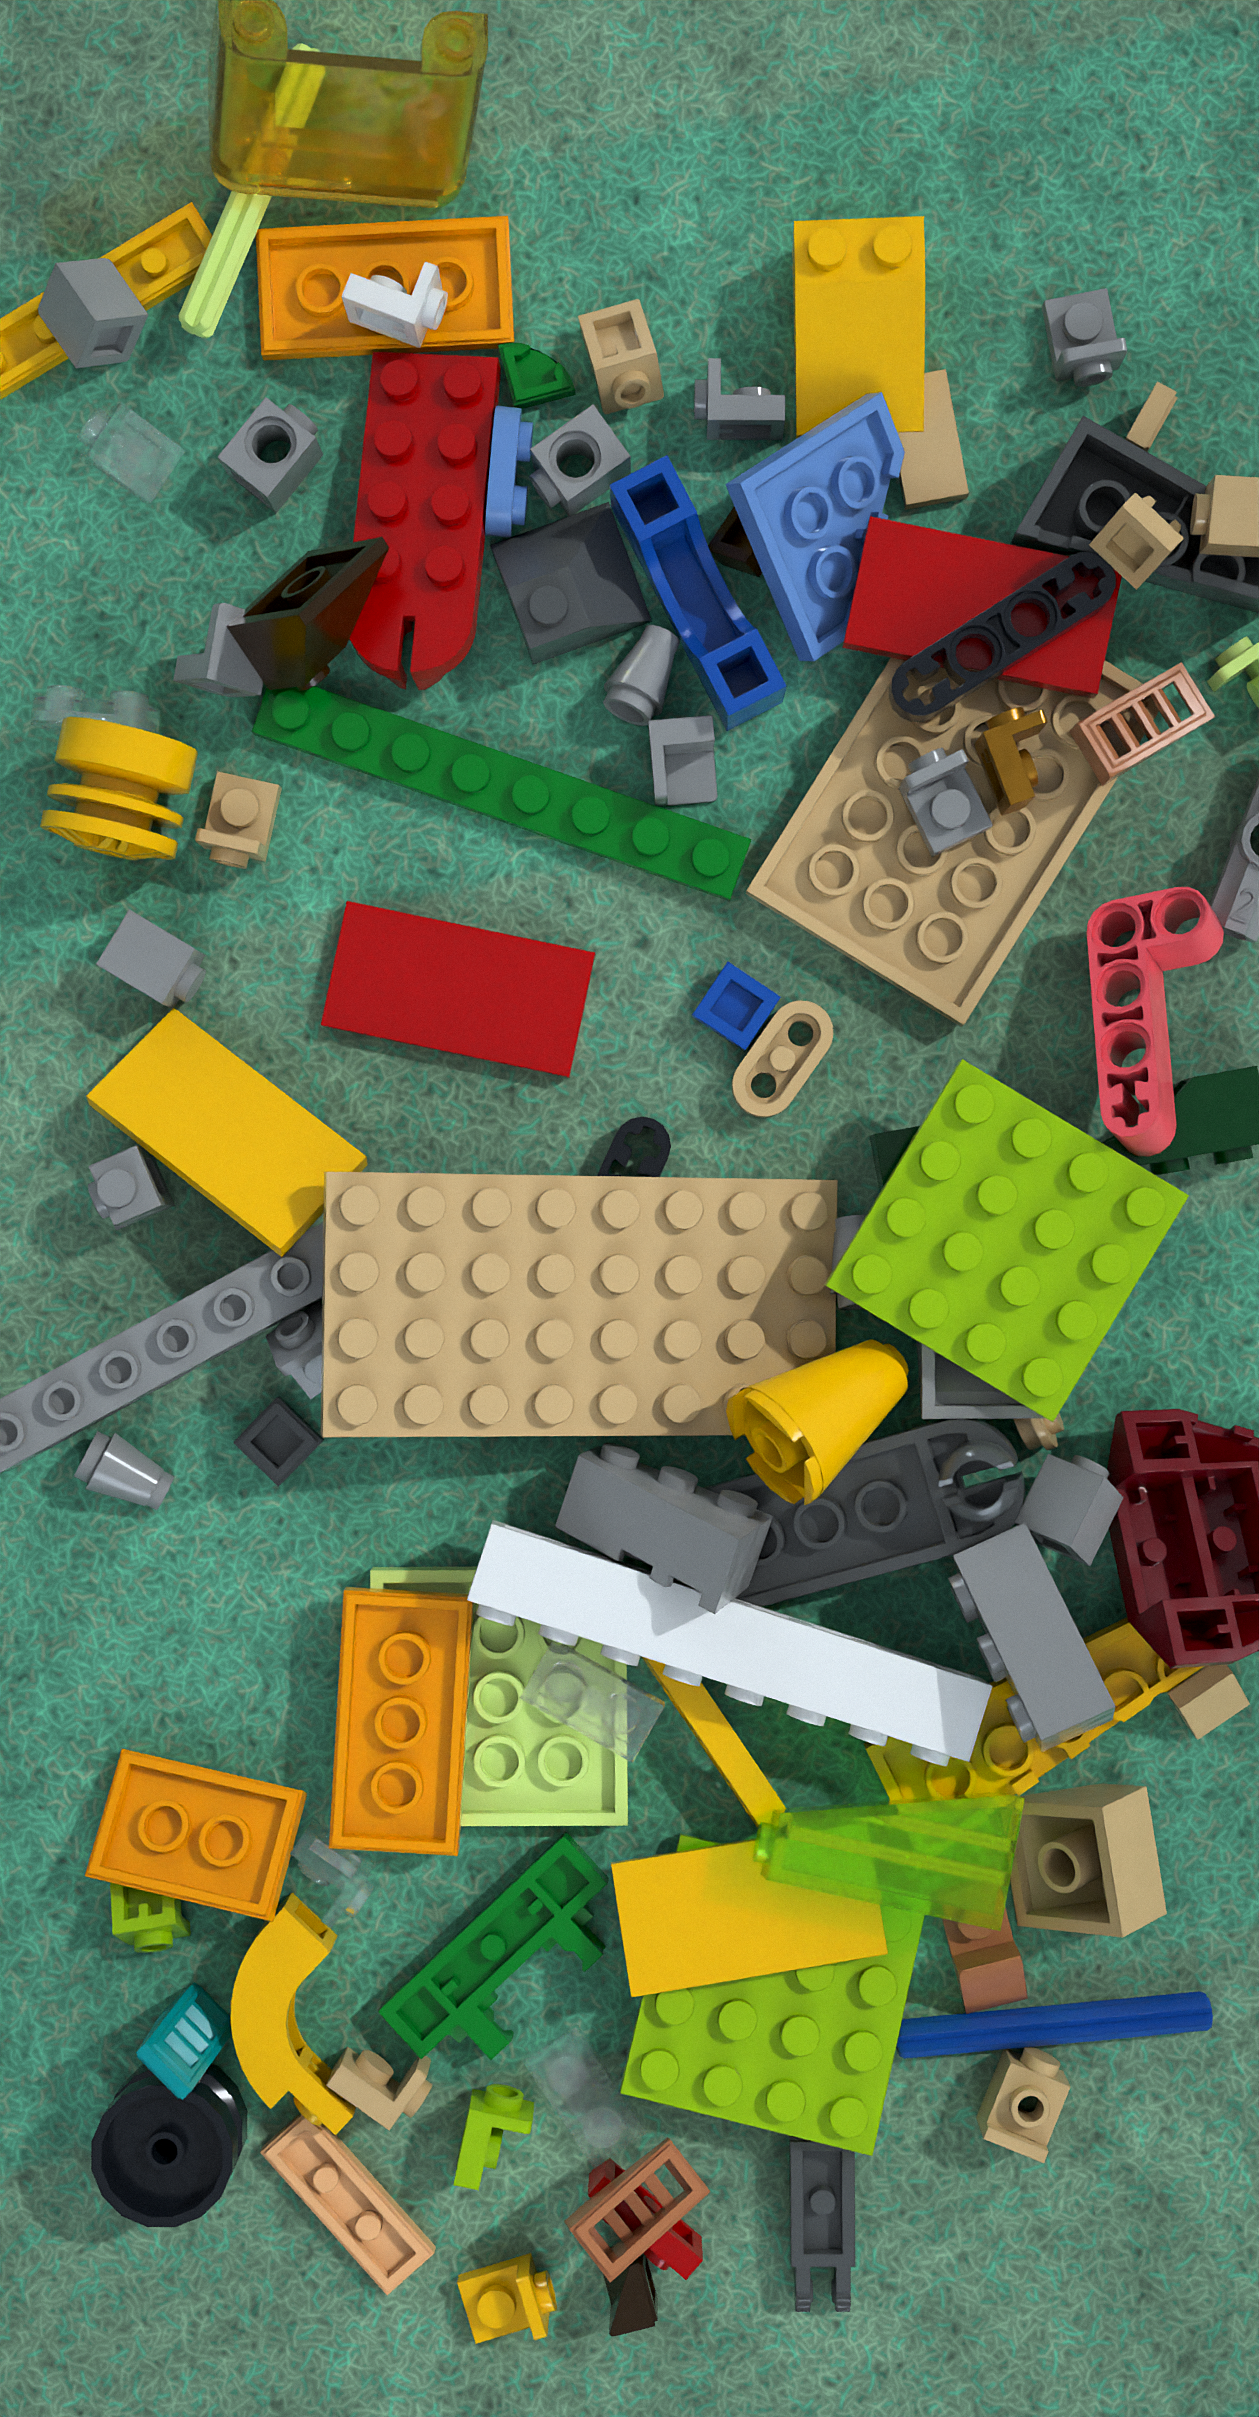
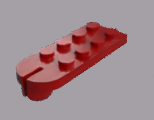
M373 352L353 542L383 537L389 550L353 629L350 641L358 656L370 669L387 677L401 689L406 690L407 674L401 663L403 638L412 631L413 622H415L410 673L418 690H426L439 682L446 673L454 669L466 657L475 638L485 544L486 504L495 407L498 406L501 366L498 357Z

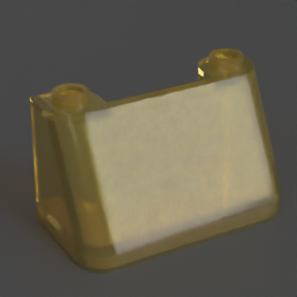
M216 0L208 57L209 161L213 174L218 182L227 189L242 194L424 208L446 206L456 199L466 179L488 52V14L448 11L431 18L424 28L422 35L420 61L288 49L285 15L273 0Z

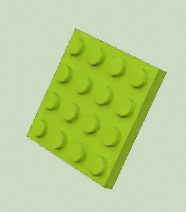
M962 1059L956 1065L824 1285L1047 1420L1054 1422L1189 1195Z
M680 1833L675 1852L722 1843ZM876 1882L888 1950L886 1955L641 1996L621 2081L620 2093L873 2156L929 1896L924 1893Z

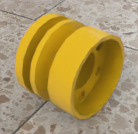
M83 717L64 718L54 760L61 766L81 774L82 777L80 785L66 783L49 785L47 795L51 799L73 806L75 809L74 813L44 810L40 827L64 837L79 848L127 860L146 858L175 859L178 843L171 838L151 832L152 826L172 829L182 828L184 818L175 811L157 804L159 794H189L198 752L195 748L180 741L142 729Z

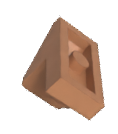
M996 1874L934 1889L966 2014L1028 1999L1021 1954L1013 1939Z

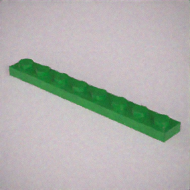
M315 686L304 691H299L297 687L275 690L267 688L251 731L255 736L729 902L751 843L750 838Z

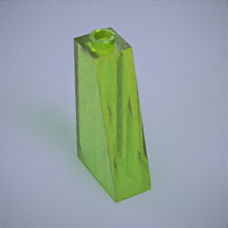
M988 1792L773 1809L771 1823L760 1822L758 1827L753 1861L762 1863L760 1875L769 1881L1001 1931L1025 1798L1003 1792Z

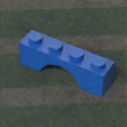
M668 455L610 484L611 508L726 731L783 703L787 686L757 628L752 626L743 615L725 584L704 537L697 511Z

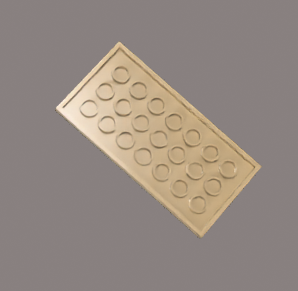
M324 1172L321 1436L732 1435L726 1414L727 1403L730 1397L747 1386L836 1352V1294L830 1295L831 1289L824 1284L832 1273L834 1232H836L835 1219H837L838 1180Z

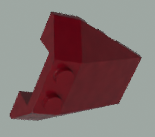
M1182 1409L1119 1412L1115 1417L1107 1470L1109 1471L1107 1480L1122 1495L1123 1500L1111 1522L1109 1533L1128 1622L1170 1669L1229 1665L1258 1652L1259 1438L1254 1437V1430L1237 1425L1227 1429L1198 1420V1414Z

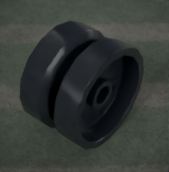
M211 2063L193 2090L183 2100L181 2098L178 2099L144 2064L119 2088L113 2101L104 2112L92 2139L91 2170L102 2197L121 2216L146 2227H178L202 2217L222 2197L247 2140L248 2111L238 2086L219 2066Z

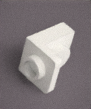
M425 262L412 295L407 294V290L401 284L388 277L372 275L369 280L350 273L342 294L349 322L418 348L422 345L427 329L437 330L448 299V293L442 290L438 266Z

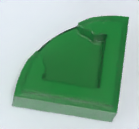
M504 343L498 345L514 407L525 409L576 395L568 372L559 362L557 363L548 355L532 349L529 345L523 343Z

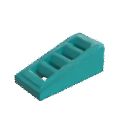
M192 1983L159 2015L137 2050L136 2057L178 2099L181 2098L183 2100L193 2090L232 2035L231 2017L201 1986Z

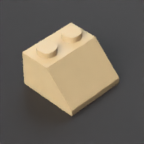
M1094 1784L1011 1797L998 1806L1017 1926L1123 1938L1167 1914L1147 1786Z

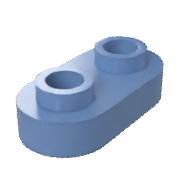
M495 407L485 521V535L511 538L513 525L525 526L528 486L516 485L518 461L530 462L531 460L530 449L532 448L533 423L521 421L522 408Z

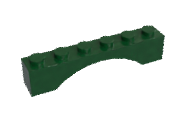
M1258 1066L1181 1080L1173 1089L1176 1114L1175 1136L1171 1144L1159 1154L1150 1157L1132 1154L1128 1152L1115 1136L1101 1142L1139 1166L1150 1164L1151 1173L1154 1175L1190 1170L1188 1157L1213 1153L1215 1165L1252 1159L1253 1152L1251 1146L1259 1144ZM920 1126L869 1136L879 1193Z

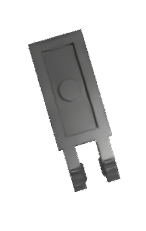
M789 2135L791 2267H794L796 2312H810V2306L813 2302V2281L810 2276V2267H834V2278L831 2281L832 2302L835 2304L836 2312H850L851 2267H855V2152Z

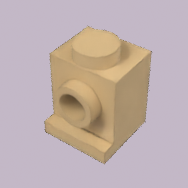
M1025 2047L1022 2054L1010 2049L1003 2050L976 2117L983 2139L1039 2162H1045L1049 2152L1047 2148L1048 2142L1071 2087L1064 2071L1059 2070L1061 2063L1056 2058L1033 2047ZM1028 2096L1038 2098L1034 2111L1028 2112L1018 2108L1019 2102L1023 2098Z

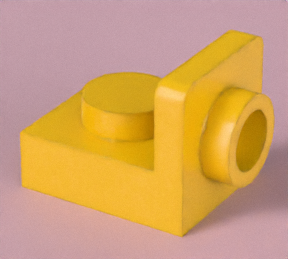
M531 2253L458 2275L457 2284L475 2344L527 2328L531 2329L534 2340L547 2337L550 2312L557 2310L556 2295L548 2271L537 2273Z

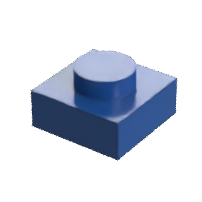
M727 962L692 1014V1017L745 1052L781 997L730 962Z

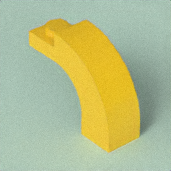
M292 1892L277 1907L274 1921H265L238 1970L231 2000L232 2038L244 2074L255 2092L270 2109L289 2091L295 2096L293 2100L296 2108L309 2122L317 2126L323 2123L336 2135L354 2116L356 2106L326 2086L332 2069L304 2041L296 2022L295 1997L299 1985L331 1952L338 1935Z

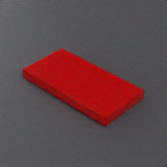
M870 516L842 648L907 661L1069 556ZM1113 568L1116 575V587L1107 604L1097 614L995 679L1094 699L1099 690L1122 576ZM1077 570L1074 571L1075 579L1067 591L1055 598L1063 619L1069 616L1061 609L1066 601L1085 592L1090 599H1094L1092 591L1099 582L1094 574L1083 578ZM1045 587L1044 589L1053 596L1051 587ZM1023 603L1016 606L1011 612L1012 625L1019 634L1026 637H1034L1045 631L1047 618L1039 606L1032 603ZM978 638L963 640L956 647L958 663L970 672L985 670L992 662V653L989 646ZM942 656L935 657L933 660L941 665L940 668L945 669Z
M347 901L321 1026L570 1078L596 954L595 952Z

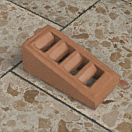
M1181 662L1076 723L1069 732L1101 785L1104 786L1208 723L1215 716ZM1172 684L1192 716L1181 721L1163 691ZM1150 697L1169 726V729L1163 733L1159 731L1142 703ZM1131 710L1149 740L1142 745L1139 744L1122 714ZM1109 722L1128 752L1120 758L1101 728Z
M667 2137L587 2200L564 2222L611 2283L711 2191ZM663 2164L684 2190L675 2198L671 2196L654 2174ZM643 2182L663 2206L654 2215H652L634 2191ZM623 2200L642 2223L632 2232L614 2210ZM603 2218L621 2239L612 2248L608 2246L594 2228Z

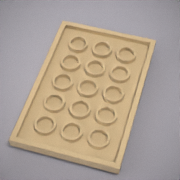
M890 658L747 888L746 894L962 1027L1117 780L1115 778L1102 786L1069 732L1079 721L1143 684L1107 661H1104L1098 694L1094 699L993 679L934 718L924 722H910L901 718L892 709L889 701V686L896 669L905 662V660ZM939 668L937 674L923 682L916 680L913 675L908 676L909 686L903 696L908 702L919 698L924 705L931 703L929 694L932 688L940 681L948 677L951 689L953 690L960 685L947 675L944 668ZM1150 697L1142 703L1154 720L1159 710ZM1017 707H1023L1025 715L1044 710L1048 723L1041 732L1016 742L1018 751L1022 749L1028 750L1036 767L1039 783L1037 786L1032 787L1035 797L1025 808L1001 816L974 744L984 731L989 730L986 721L1000 713ZM1131 710L1122 714L1140 743L1145 733ZM1110 722L1101 727L1119 758L1128 753ZM938 748H943L946 756L963 749L969 760L965 766L966 771L993 826L990 830L931 857L903 799L899 786L903 779L911 774L908 764L915 759Z

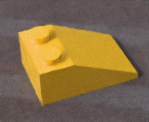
M924 216L794 221L792 255L796 439L865 394L882 392L897 432H924Z

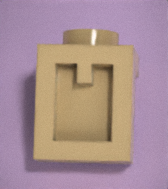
M639 299L578 316L582 337L596 379L604 414L636 408L643 404L663 399L664 391L657 352Z
M217 771L205 829L197 828L195 841L204 849L211 850L210 861L247 869L249 858L266 862L282 790L280 785Z
M347 2047L333 2066L326 2086L390 2131L402 2112L410 2118L413 2117L429 2094L433 2084L427 2081L426 2078L431 2059L427 2056L422 2059L417 2057L400 2083L391 2078L394 2071L382 2057L370 2050H363L359 2055Z

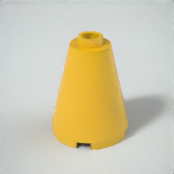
M873 1339L866 1340L741 1389L728 1399L726 1414L729 1428L735 1440L745 1434L755 1451L745 1459L753 1471L773 1492L792 1504L804 1498V1505H807L824 1492L908 1389L906 1377L909 1372L908 1365L902 1354L890 1344L883 1345Z

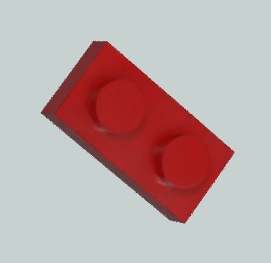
M606 2154L589 2173L588 2196L590 2198L625 2171ZM639 2185L634 2190L652 2215L663 2208L657 2198L642 2185ZM624 2200L614 2208L631 2232L642 2224ZM680 2219L644 2252V2255L658 2268L667 2270L671 2267L687 2280L703 2261L702 2237Z

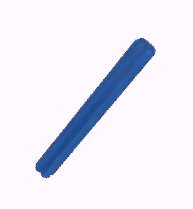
M1199 1991L969 2014L902 2019L896 2048L900 2057L908 2059L1207 2031L1212 2028L1213 2015L1209 1998L1205 1993Z

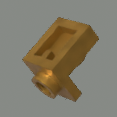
M1017 707L1000 713L986 721L989 730L984 731L974 744L1001 816L1025 808L1035 797L1032 787L1037 786L1039 783L1036 767L1028 750L1022 749L1018 751L1016 742L1041 732L1048 723L1044 710L1025 715L1023 707Z

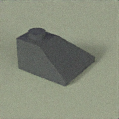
M609 502L490 545L533 665L652 622Z

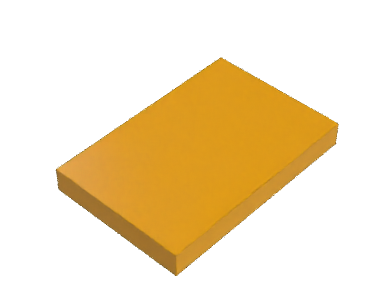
M122 1749L85 1876L273 1922L308 1793L303 1790Z

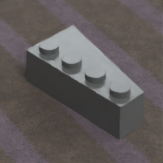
M1082 416L1016 530L1011 544L1069 557L1079 552L1097 553L1089 544L1134 493H1137L1141 498L1151 496L1156 501L1152 508L1168 524L1175 519L1181 524L1179 534L1184 539L1145 582L1259 613V557L1199 554L1201 535H1191L1190 533L1194 496L1196 493L1205 494L1206 486L1089 418Z

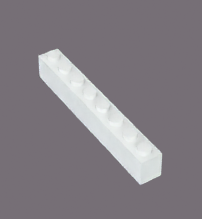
M492 1520L467 1597L468 1601L479 1604L476 1612L477 1615L509 1626L514 1625L516 1616L541 1624L539 1635L566 1645L576 1646L578 1636L603 1644L601 1655L632 1666H638L642 1656L665 1664L663 1675L686 1684L700 1686L704 1676L727 1684L725 1695L748 1704L762 1706L766 1696L789 1704L786 1712L787 1715L810 1724L824 1726L828 1716L851 1724L848 1732L849 1735L872 1744L886 1746L888 1736L911 1743V1755L934 1764L947 1766L950 1756L967 1762L970 1761L993 1687L982 1678L736 1598L716 1614H713L698 1606L702 1595L700 1591L677 1579H673L671 1587H664L649 1579L651 1574L649 1570Z

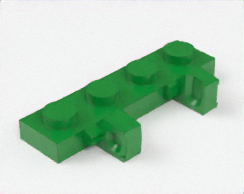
M565 1831L388 1998L378 2010L379 2014L420 2059L425 2057L449 2034L458 2043L469 2036L486 2056L492 2060L512 2041L514 2034L512 2030H502L494 2021V2011L490 2008L498 1998L494 1990L541 1946L548 1952L558 1943L564 1951H574L582 1960L583 1972L588 1970L604 1954L603 1950L606 1946L586 1925L594 1917V1913L587 1903L608 1884L609 1878Z

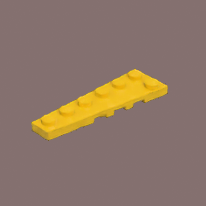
M1125 1618L1083 1638L1116 1706L1112 1721L1041 1752L1035 1738L1027 1742L1022 1741L1007 1709L1008 1705L1005 1699L1014 1696V1693L1007 1678H1004L1000 1681L989 1683L993 1687L969 1762L950 1756L947 1766L934 1764L911 1755V1743L888 1736L886 1746L869 1742L863 1744L920 1863H922L986 1820L988 1813L1015 1794L1020 1796L1039 1782V1777L1068 1757L1073 1759L1090 1747L1089 1742L1119 1721L1124 1723L1150 1705L1153 1698L1158 1694L1170 1691L1204 1666L1170 1669L1128 1622V1618Z

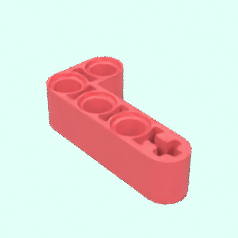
M1174 887L1109 901L1093 912L1087 925L1101 1116L1104 1125L1128 1152L1137 1156L1150 1157L1161 1153L1171 1144L1176 1132L1163 971L1206 962L1218 953L1223 944L1224 931L1221 922L1206 898L1198 890L1190 887ZM1191 918H1199L1198 923L1192 930L1184 934H1175L1178 927L1184 921ZM1135 931L1131 940L1126 944L1113 947L1115 940L1121 934ZM1140 989L1138 997L1131 1004L1117 1007L1120 998L1126 992ZM1137 1049H1146L1143 1058L1136 1065L1122 1067L1125 1057L1130 1052ZM1133 1096L1137 1097L1138 1101L1148 1112L1140 1114L1139 1104Z

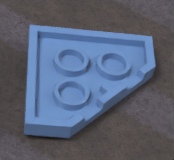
M882 392L865 394L725 484L799 661H816L844 641L869 518L872 516L888 520L889 517L882 513L890 479L899 478L905 451Z

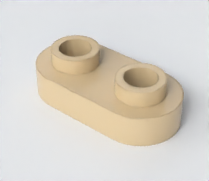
M800 1000L790 1002L776 1012L733 1075V1097L743 1111L755 1117L766 1118L781 1113L789 1106L831 1046L833 1025L829 1015L823 1008L813 1002ZM802 1022L811 1028L812 1039L810 1043L805 1046H797L790 1041L788 1030L792 1024ZM767 1074L774 1079L776 1089L773 1095L767 1098H760L753 1093L751 1082L755 1076Z

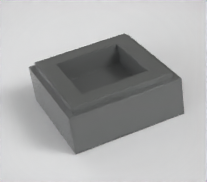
M278 1396L233 1443L279 1487L324 1439L292 1407Z

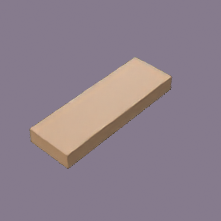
M300 2113L262 2147L260 2153L386 2295L390 2294L435 2253L436 2246L342 2140L337 2135H334L323 2123L320 2126L314 2125Z

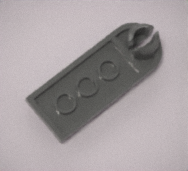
M941 1419L867 1440L824 1492L807 1505H804V1498L795 1504L785 1501L773 1492L755 1472L702 1487L717 1494H720L721 1490H731L747 1495L757 1501V1510L773 1516L749 1587L736 1597V1599L761 1607L962 1552L1009 1530L1020 1513L1025 1495L1023 1472L965 1486L963 1479L965 1475L997 1467L999 1470L1014 1467L1018 1461L1016 1451L1007 1437L996 1427L980 1419Z

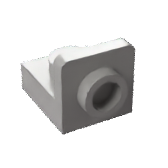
M1107 288L1044 300L1042 312L1056 381L1074 378L1076 386L1085 387L1110 379L1113 376L1112 370L1119 369L1128 350L1125 338L1117 339Z
M708 358L707 379H695L694 419H707V440H782L785 425V395H771L770 390L762 387H743L736 389L733 395H721V358Z
M938 748L915 759L908 764L911 774L906 776L899 786L903 799L931 857L986 832L993 826L966 771L965 766L969 760L963 749L946 756L944 749Z
M318 1301L303 1312L289 1315L275 1330L266 1335L276 1367L284 1376L291 1374L310 1399L321 1393L322 1304Z

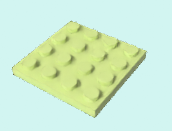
M477 1566L373 1567L370 1570V1588L468 1594ZM474 1603L461 1826H628L627 1664L601 1655L603 1644L578 1636L576 1646L566 1645L545 1638L538 1634L541 1624L516 1616L513 1626L488 1620L476 1614L479 1604Z

